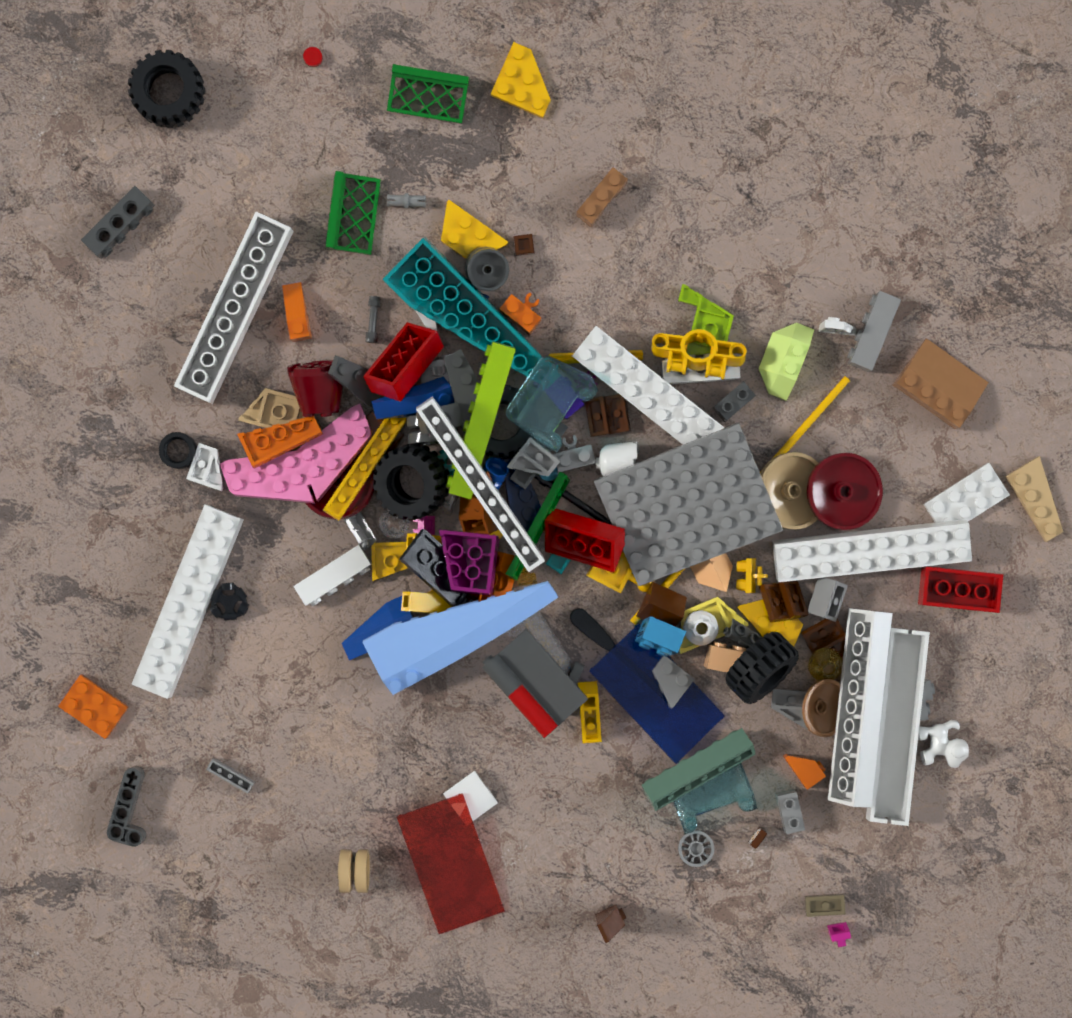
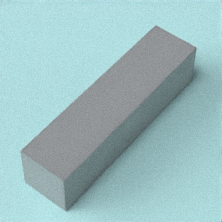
M215 758L211 760L206 769L247 794L255 784V781Z

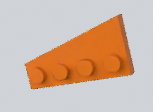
M312 416L281 425H272L269 428L255 429L252 432L238 433L237 435L252 467L255 469L315 439L323 433L316 418Z

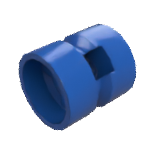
M490 457L485 462L483 470L485 472L489 471L492 483L499 491L509 472L508 464L501 458Z

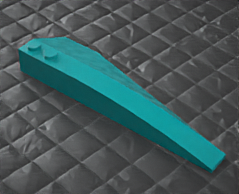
M426 237L422 238L382 279L409 307L457 334V336L485 352L487 345H491L492 341L515 347L516 350L511 368L542 387L548 389L561 376Z

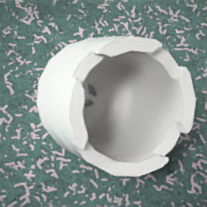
M638 442L605 445L600 451V456L596 457V468L601 470L602 476L638 463L636 462L637 454H639Z

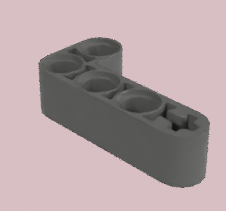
M133 766L125 771L107 828V837L110 840L131 847L140 845L146 839V831L143 828L130 824L145 777L144 770L139 766ZM135 771V775L138 776V778L133 780V775H131V773ZM126 789L131 790L133 794L132 799H128L125 796ZM120 808H124L127 811L126 817H122L119 814ZM114 827L121 829L120 836L115 835ZM133 832H136V833L139 834V836H140V840H139V841L133 840V838H132V833H133Z

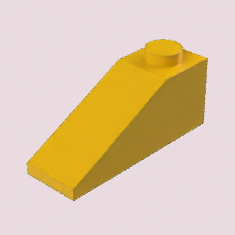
M597 681L578 682V687L588 698L580 706L582 743L602 742Z

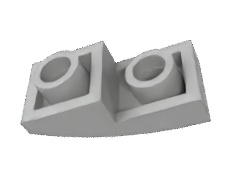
M928 679L924 680L920 721L929 720L930 706L929 703H926V700H932L933 694H935L934 684Z

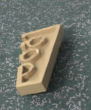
M1040 456L1005 476L1044 541L1047 542L1061 534L1063 529Z

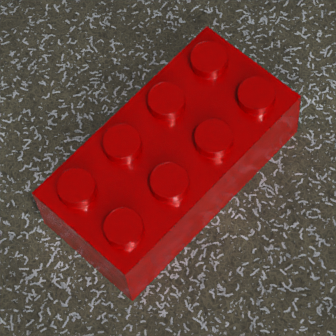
M921 567L918 605L1000 613L1004 574Z

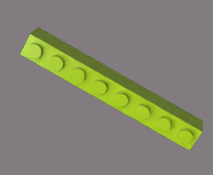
M492 341L491 345H487L485 356H488L486 364L482 363L479 375H482L481 382H476L474 394H477L475 402H470L468 412L471 413L469 421L465 420L462 430L465 432L463 441L480 465L483 462L516 350L515 347ZM452 463L451 468L455 470L453 477L449 476L446 487L449 488V493L472 499L473 491Z

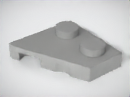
M773 689L771 708L803 728L808 729L802 715L803 700L807 691Z

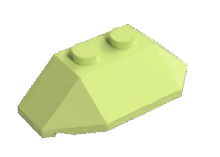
M794 323L772 333L758 368L768 394L787 401L809 350L814 329Z

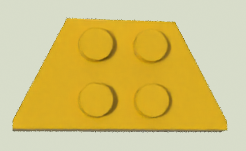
M447 201L441 242L466 259L470 252L478 247L487 246L498 250L508 245L509 242L452 201Z
M763 599L737 606L739 611L762 637L770 632H779L793 647L795 646L803 627L799 619L770 622Z

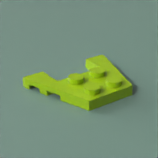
M682 284L678 302L697 306L691 331L696 329L706 330L716 340L728 341L734 315L704 298L687 285ZM695 341L688 344L687 354L695 356L710 354L711 348L704 342Z

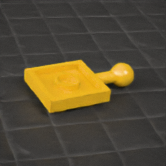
M623 551L614 573L591 566L586 576L620 594L628 580L638 586ZM652 581L638 586V589L642 592H648Z

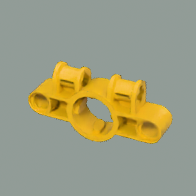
M702 329L692 330L684 336L658 333L653 336L651 345L653 355L660 358H668L666 373L674 371L682 372L683 375H686V368L695 371L706 370V378L714 376L721 377L722 380L725 378L726 366H742L747 353L746 347L743 344L716 340L710 332ZM695 341L704 342L711 348L710 355L704 359L692 358L687 354L688 344ZM657 344H663L664 346H663V347H658V346H656V345H657ZM739 353L741 356L736 357L733 354Z

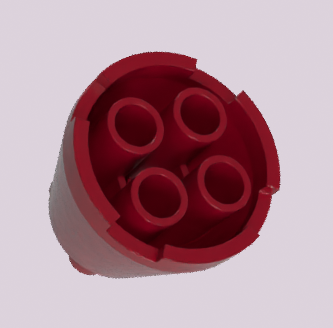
M333 360L312 361L303 365L296 363L287 366L288 377L303 417H312L314 414L319 413L321 417L332 416V413L339 412L343 386L328 374Z

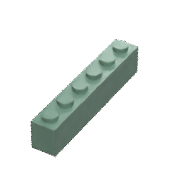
M742 728L732 731L727 737L716 740L706 749L697 751L690 758L683 759L674 767L665 769L660 775L646 780L642 784L644 794L654 810L657 811L756 755L754 745Z

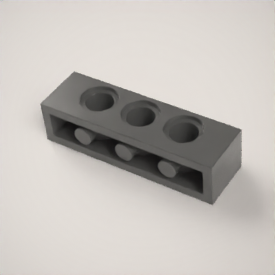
M134 186L81 241L100 259L106 258L112 253V248L117 243L120 244L125 240L126 234L130 230H134L139 226V221L144 216L147 217L152 213L155 204ZM132 206H137L136 213L130 215L129 209ZM122 219L123 226L116 228V222ZM105 233H109V234H110L109 240L106 241V242H103V241H102V236H103Z

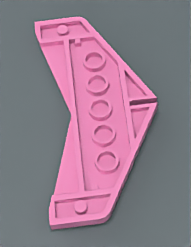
M358 404L348 409L322 430V435L305 443L296 451H289L255 469L252 467L248 457L231 459L220 463L229 491L239 497L315 503L309 488L312 486L315 497L319 502L372 438V430L362 405Z

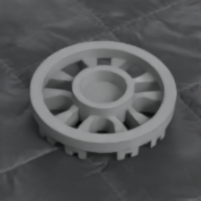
M692 830L681 837L678 844V852L683 862L687 865L701 867L712 859L714 843L705 832ZM693 834H697V840H694ZM689 835L692 839L690 843L685 841V838ZM700 835L706 837L702 842L699 841ZM710 842L709 845L703 846L704 843ZM682 843L689 845L688 848L682 847ZM710 848V855L704 853V849ZM688 850L689 853L683 857L682 851ZM702 854L707 858L705 861L701 857ZM692 855L693 857L691 858L690 862L687 861L689 856ZM699 857L700 863H694V858Z

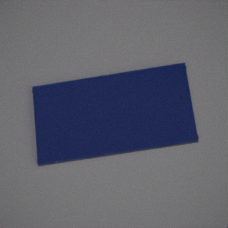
M637 624L594 667H591L589 672L663 752L677 764L725 715L694 682L691 683L672 709L668 706L666 697L662 693L659 683L652 672L662 656L656 653L657 650L652 648L649 650L644 649L635 641L641 626Z

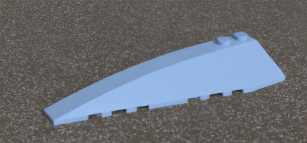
M548 581L524 587L523 590L516 592L514 590L506 592L505 595L498 597L491 596L487 597V600L479 602L476 600L447 608L443 612L437 613L436 611L421 618L418 616L411 618L410 621L396 622L364 639L363 644L381 680L392 695L502 635L556 600L558 595Z

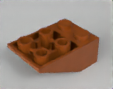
M486 471L485 473L487 474V476H488V477L490 478V480L492 481V479H491V477H490V474H489V471ZM474 493L472 499L460 497L459 520L463 532L491 534L499 530Z

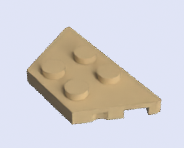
M265 388L245 413L239 417L238 421L269 428L272 425H281L305 417L302 416L296 396Z

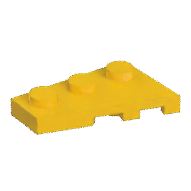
M381 542L371 545L372 581L408 568L399 560L406 551V542Z

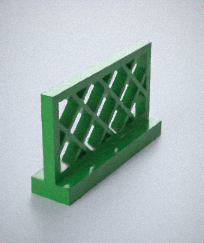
M393 64L387 111L462 124L470 78L468 76ZM396 77L404 78L408 86L399 91L395 86ZM418 81H422L427 87L420 94H417L412 87ZM437 84L442 85L446 90L439 97H436L431 90ZM410 87L416 97L407 103L401 93ZM456 87L463 88L462 97L455 101L450 91ZM429 90L435 100L426 106L420 96ZM448 93L454 103L444 109L439 99ZM397 96H400L405 103L400 109L392 108L393 99ZM416 99H419L424 106L419 112H414L409 106ZM435 102L443 110L438 115H432L428 109ZM456 105L460 110L459 119L451 118L447 110Z
M335 171L325 243L326 250L371 255L381 179ZM346 179H353L358 184V187L350 192L345 186ZM367 182L376 183L375 191L369 195L363 185ZM361 188L367 197L358 203L352 193ZM350 196L356 205L347 211L343 205V200ZM369 199L373 204V210L366 214L360 205ZM358 207L364 216L355 221L350 212ZM348 215L354 224L345 230L340 222L344 216ZM367 218L371 227L364 233L358 223ZM356 226L362 235L353 241L347 231ZM343 234L351 241L346 247L337 246L338 238ZM364 236L368 242V250L359 249L355 242Z

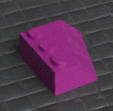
M439 530L451 590L493 596L499 537L497 535Z

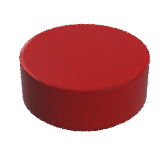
M309 47L304 51L303 59L309 67H317L322 63L323 55L318 48Z

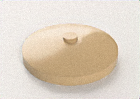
M790 452L780 454L771 459L760 473L784 529L796 530L806 528L818 520L811 511L807 500L808 479L818 462L803 453Z

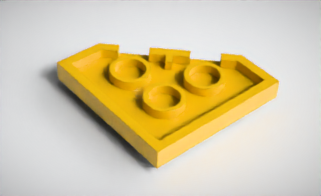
M513 42L492 89L491 96L543 118L551 99L532 50Z

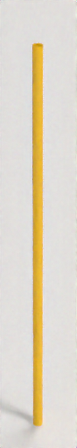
M846 376L840 380L774 457L787 453L850 382ZM685 569L670 574L661 586L669 588ZM637 613L630 619L634 625L641 620L636 617Z

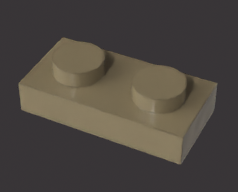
M844 894L805 896L806 916L845 915Z

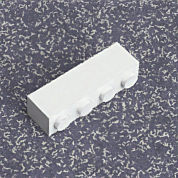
M357 545L293 587L305 606L311 604L313 607L322 601L320 597L325 594L330 596L337 592L338 589L336 587L342 583L346 586L354 581L353 576L358 573L362 576L370 571L369 566L372 565V562L361 546Z

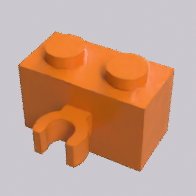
M528 293L525 297V303H522L511 294L499 310L504 316L530 335L541 322V317L531 310V308L538 306L540 300L537 299L535 303H530L529 298L532 294Z

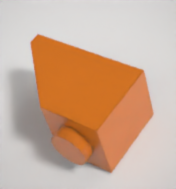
M790 754L783 755L807 790L826 777L824 774L826 769L820 761L816 762L812 758Z

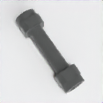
M369 296V328L365 337V342L377 343L378 307L381 304V297Z

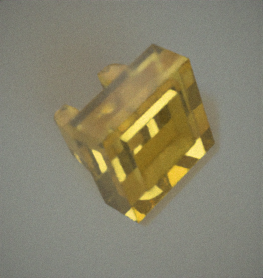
M524 566L521 572L522 575L517 580L518 587L537 583L536 574L529 573Z

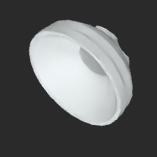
M700 610L688 615L685 619L683 630L686 631L685 636L691 643L702 646L711 643L716 638L719 627L716 618L711 613ZM699 623L707 625L708 630L705 634H699L696 631Z

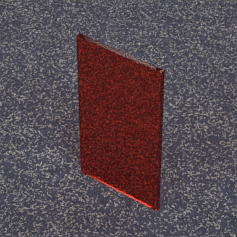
M463 793L397 816L439 934L505 911Z

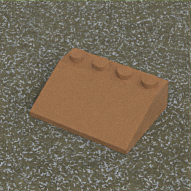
M926 338L893 383V386L953 429H958L973 410L989 382Z

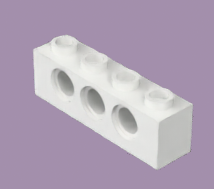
M703 354L701 359L708 357L710 354ZM668 358L661 361L662 378L670 385L740 379V367L726 366L725 378L722 380L721 377L714 376L706 378L705 372L698 373L689 368H686V375H680L674 371L666 373Z

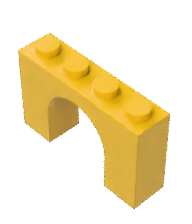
M418 533L407 534L406 549ZM432 535L438 542L442 544L440 536ZM434 590L426 593H402L401 611L420 613L437 611L439 613L446 611L447 608H451Z

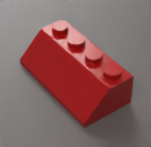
M557 508L545 519V552L613 573L616 571L625 545L624 528Z

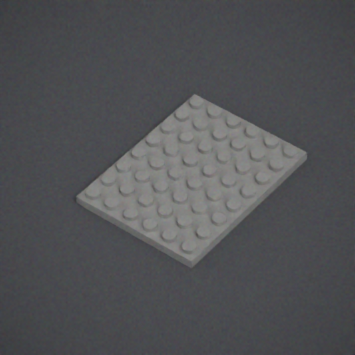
M740 423L594 480L612 525L625 529L623 551L638 586L783 531Z

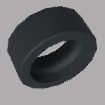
M172 432L161 440L159 456L162 462L169 467L175 469L186 468L192 464L197 446L189 435L181 432ZM175 439L184 440L189 447L187 458L181 462L172 461L167 454L168 444Z

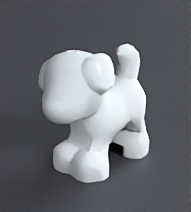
M950 720L943 724L932 725L931 727L919 726L918 740H926L928 735L931 738L930 748L920 751L923 765H931L934 763L936 755H943L946 757L950 767L958 768L969 757V747L965 740L958 738L948 739L949 729H960V724L957 721Z

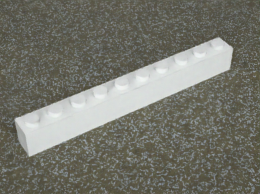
M432 396L416 407L423 421L527 571L530 572L545 562L539 549L434 397Z

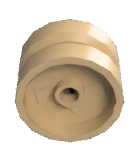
M341 849L338 863L340 893H350L353 889L354 881L355 889L358 893H368L370 880V856L368 849H359L355 856V862L351 849Z

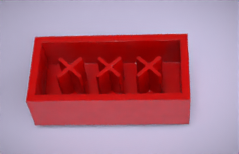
M407 322L363 376L370 391L401 402L444 346L438 332Z

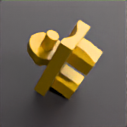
M746 558V560L737 561V572H746V579H737L736 589L745 591V593H756V585L761 586L762 578H768V574H762V566H757L756 574V558Z

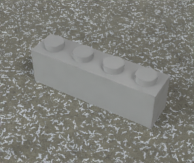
M882 291L872 295L869 305H871L869 313L865 312L862 323H864L863 328L857 331L854 339L857 341L854 348L851 347L847 358L850 359L848 364L867 372L873 370L901 299Z

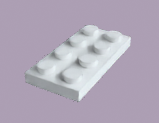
M986 463L923 505L935 523L963 519L968 522L1010 494L990 463Z

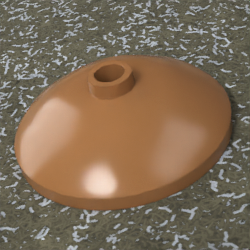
M822 679L815 682L808 689L803 700L802 715L804 723L811 733L820 737L835 735L840 683L835 680Z

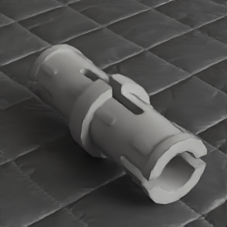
M409 193L404 195L387 194L388 200H395L387 201V207L426 208L425 202H418L426 201V195H409Z

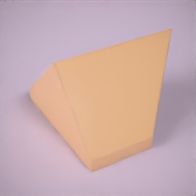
M727 553L690 566L699 584L727 592L733 568Z

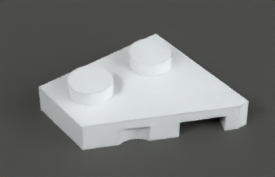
M828 317V320H824L819 325V332L856 336V328L846 322L839 321L840 318Z
M198 443L186 479L223 491L218 449Z

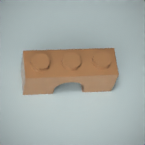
M612 167L578 209L576 216L589 227H592L603 214L611 200L624 188L628 179Z

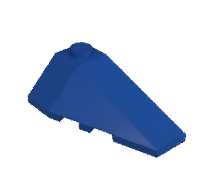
M402 596L386 602L342 642L349 660L368 653L363 644L364 639L396 622H406L414 618L412 612L401 611Z

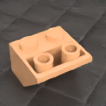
M714 641L713 645L708 644L704 667L728 672L737 658L746 651V648L732 645V648H727V644Z

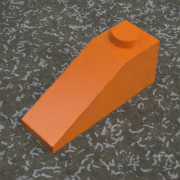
M302 283L282 285L290 340L297 342L312 339Z

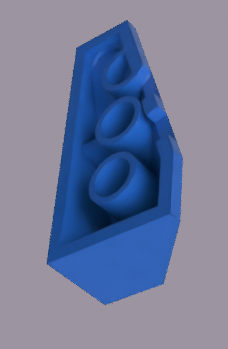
M444 376L412 387L401 402L388 397L371 401L376 419L415 416L417 413L416 407L432 396L439 406L455 403L452 388Z

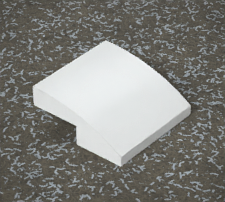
M473 771L443 793L466 825H469L498 804L476 771Z

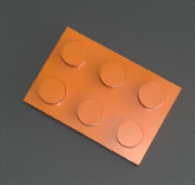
M82 674L79 675L58 706L104 739L108 738L129 708Z

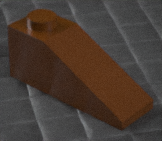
M616 904L595 914L597 926L605 943H608L625 926L624 919H626V915L622 908L618 909Z

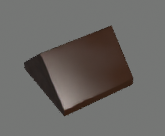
M652 582L636 617L644 620L651 616L676 627L684 618L687 597Z

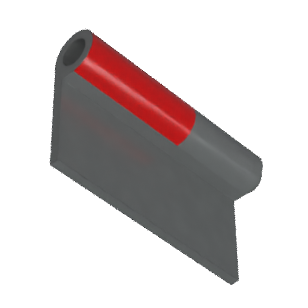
M527 628L494 657L490 655L482 662L484 664L483 670L543 738L547 737L588 700L587 696Z

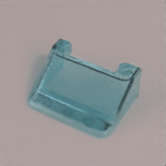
M545 356L538 361L506 409V416L511 422L547 448L558 452L562 446V439L554 431L576 398L588 401L596 395L598 388L591 375L553 357Z
M742 763L673 801L684 834L696 830L698 826L697 815L737 802L740 809L745 812L758 809L753 790Z

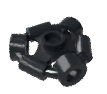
M221 583V586L215 589L210 599L212 601L210 610L216 618H223L224 621L237 620V617L245 616L249 608L246 599L248 596L241 587H237L234 583ZM234 590V594L227 596L222 591ZM242 601L238 611L235 612L236 603ZM220 602L224 606L225 613L222 612L217 603Z

